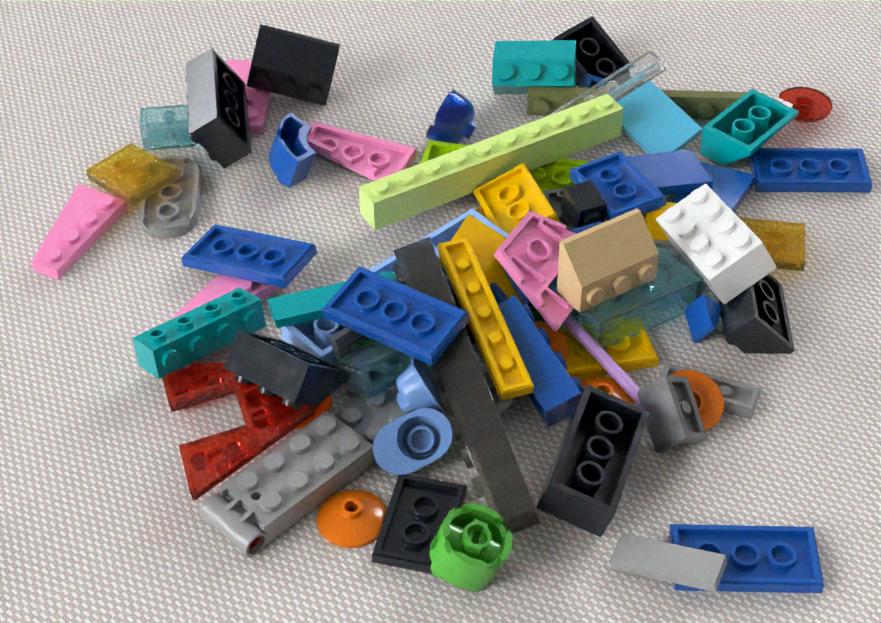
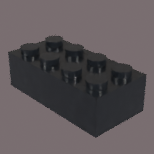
M211 48L186 64L188 134L195 144L199 143L206 150L207 155L212 161H217L223 168H226L252 153L245 82Z
M586 384L573 409L536 508L602 537L616 513L650 412Z

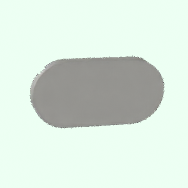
M167 156L159 159L158 164L153 167L152 164L147 167L144 173L139 206L140 225L147 234L158 238H174L186 234L196 226L199 219L203 182L202 170L197 162L194 164L192 159L185 156Z

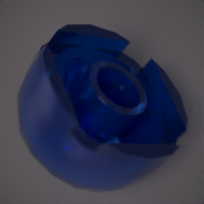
M452 89L437 111L434 120L435 124L434 126L430 125L426 138L433 141L459 144L464 137L470 139L477 127L473 123L475 109L471 101L460 92Z

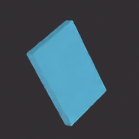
M643 76L614 99L624 108L622 130L647 154L680 151L702 134V128L646 76Z

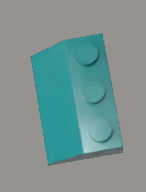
M576 40L495 42L492 63V88L495 94H527L528 86L575 88Z
M751 89L704 126L700 154L721 165L750 156L799 115V111Z

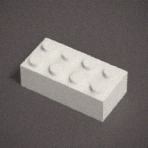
M706 183L656 218L669 242L724 305L777 268L763 242Z

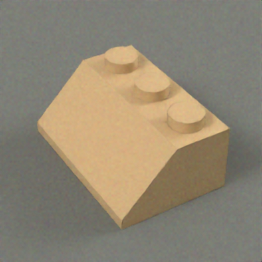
M636 208L559 241L557 293L580 313L656 279L659 253L641 211Z

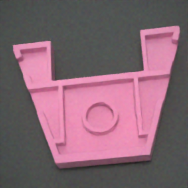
M529 211L499 246L494 256L551 329L556 332L574 307L549 289L548 286L558 275L559 241L571 237L575 233L566 230V225Z

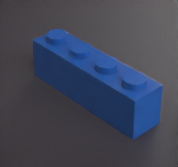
M515 295L499 303L500 311L534 385L533 393L527 395L547 426L550 427L572 415L573 409L584 389L576 376L571 378L566 372L568 367L560 352L554 353L550 348L551 341L546 331L542 327L537 329L533 323L535 318L527 304L521 305Z

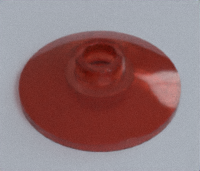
M792 87L782 91L777 97V101L799 111V115L794 119L796 121L817 122L828 117L832 111L830 98L823 92L813 88Z

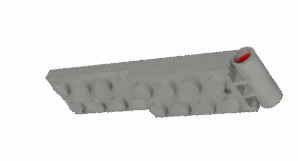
M411 360L333 415L328 410L219 486V494H212L202 503L199 512L200 516L246 556L254 557L260 553L267 544L377 463L372 449L374 438L379 430L388 423L412 411L404 412L397 402L399 390L396 385L397 378L412 364ZM436 361L433 366L427 365L439 389V382L443 374L449 369ZM440 397V403L443 408V411H441L440 408H437L435 410L444 413L449 408L442 402Z

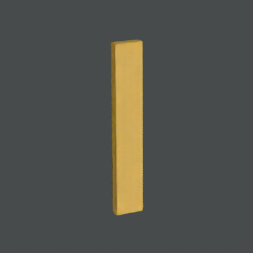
M468 237L437 244V252L462 310L467 311L469 314L468 325L501 401L533 393L534 385Z

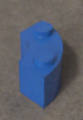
M291 112L280 121L269 151L270 166L277 176V180L288 188L307 178L316 154L307 142L312 128Z

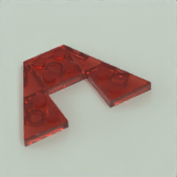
M193 362L190 367H183L162 377L171 412L188 409L192 406L214 399H221L236 393L245 425L179 445L193 501L203 496L313 416L312 406L302 405L300 410L286 406L281 403L282 397L278 395L277 397H271L259 392V385L255 383L253 386L235 380L236 374L225 369V363L220 362L207 365Z

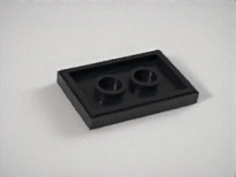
M408 474L399 475L372 553V562L433 574L430 568L432 563L430 559V544L448 512L453 508L455 510L462 508L464 505L467 485Z

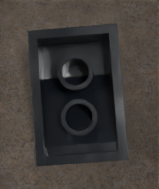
M593 16L553 38V40H576L575 85L578 87L583 73L612 81V89H623L641 77L639 72Z

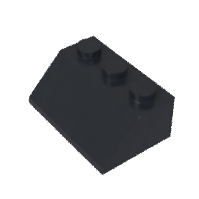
M260 24L246 86L326 106L340 44Z
M767 274L725 305L719 299V305L722 306L720 316L723 329L721 332L729 345H735L743 353L790 354L795 351L783 287L770 274Z
M237 330L224 366L225 369L236 374L235 380L252 386L255 383L259 385V392L271 397H277L278 395L283 398L282 404L299 410L302 405L317 407L343 385L351 375L350 372L281 339Z

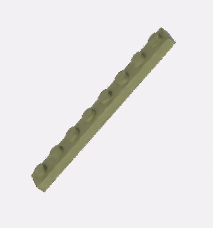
M528 86L527 115H551L605 94L615 99L627 89ZM661 90L676 105L686 110L685 113L690 118L713 120L747 93Z

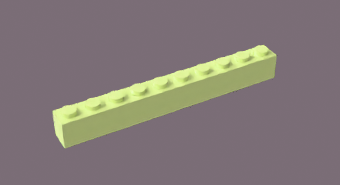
M605 94L359 186L360 214L375 231L473 193L472 190L522 163L530 171L619 137L622 132L624 108L610 95Z

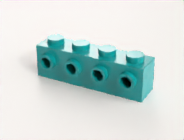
M239 287L133 337L138 366L160 379L232 344L237 330L254 333L266 327L262 301L260 298Z

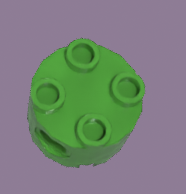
M468 503L464 504L462 508L456 510L453 508L448 512L430 544V559L432 562L430 568L432 573L437 578L443 579L455 587L469 589L473 592L483 590L487 584L493 581L512 550L513 536L510 528L506 531L502 525L504 519L487 506Z

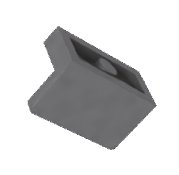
M665 375L638 391L642 409L650 412L646 423L656 453H663L678 444H699L707 440L688 377Z

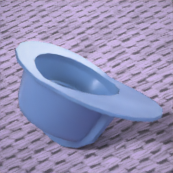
M411 357L412 364L396 380L399 390L397 402L404 412L420 408H440L443 411L440 403L439 389L427 363Z
M420 408L388 423L379 430L374 438L372 451L375 461L381 469L393 475L413 473L433 463L447 453L452 443L453 431L450 421L443 413L433 408Z

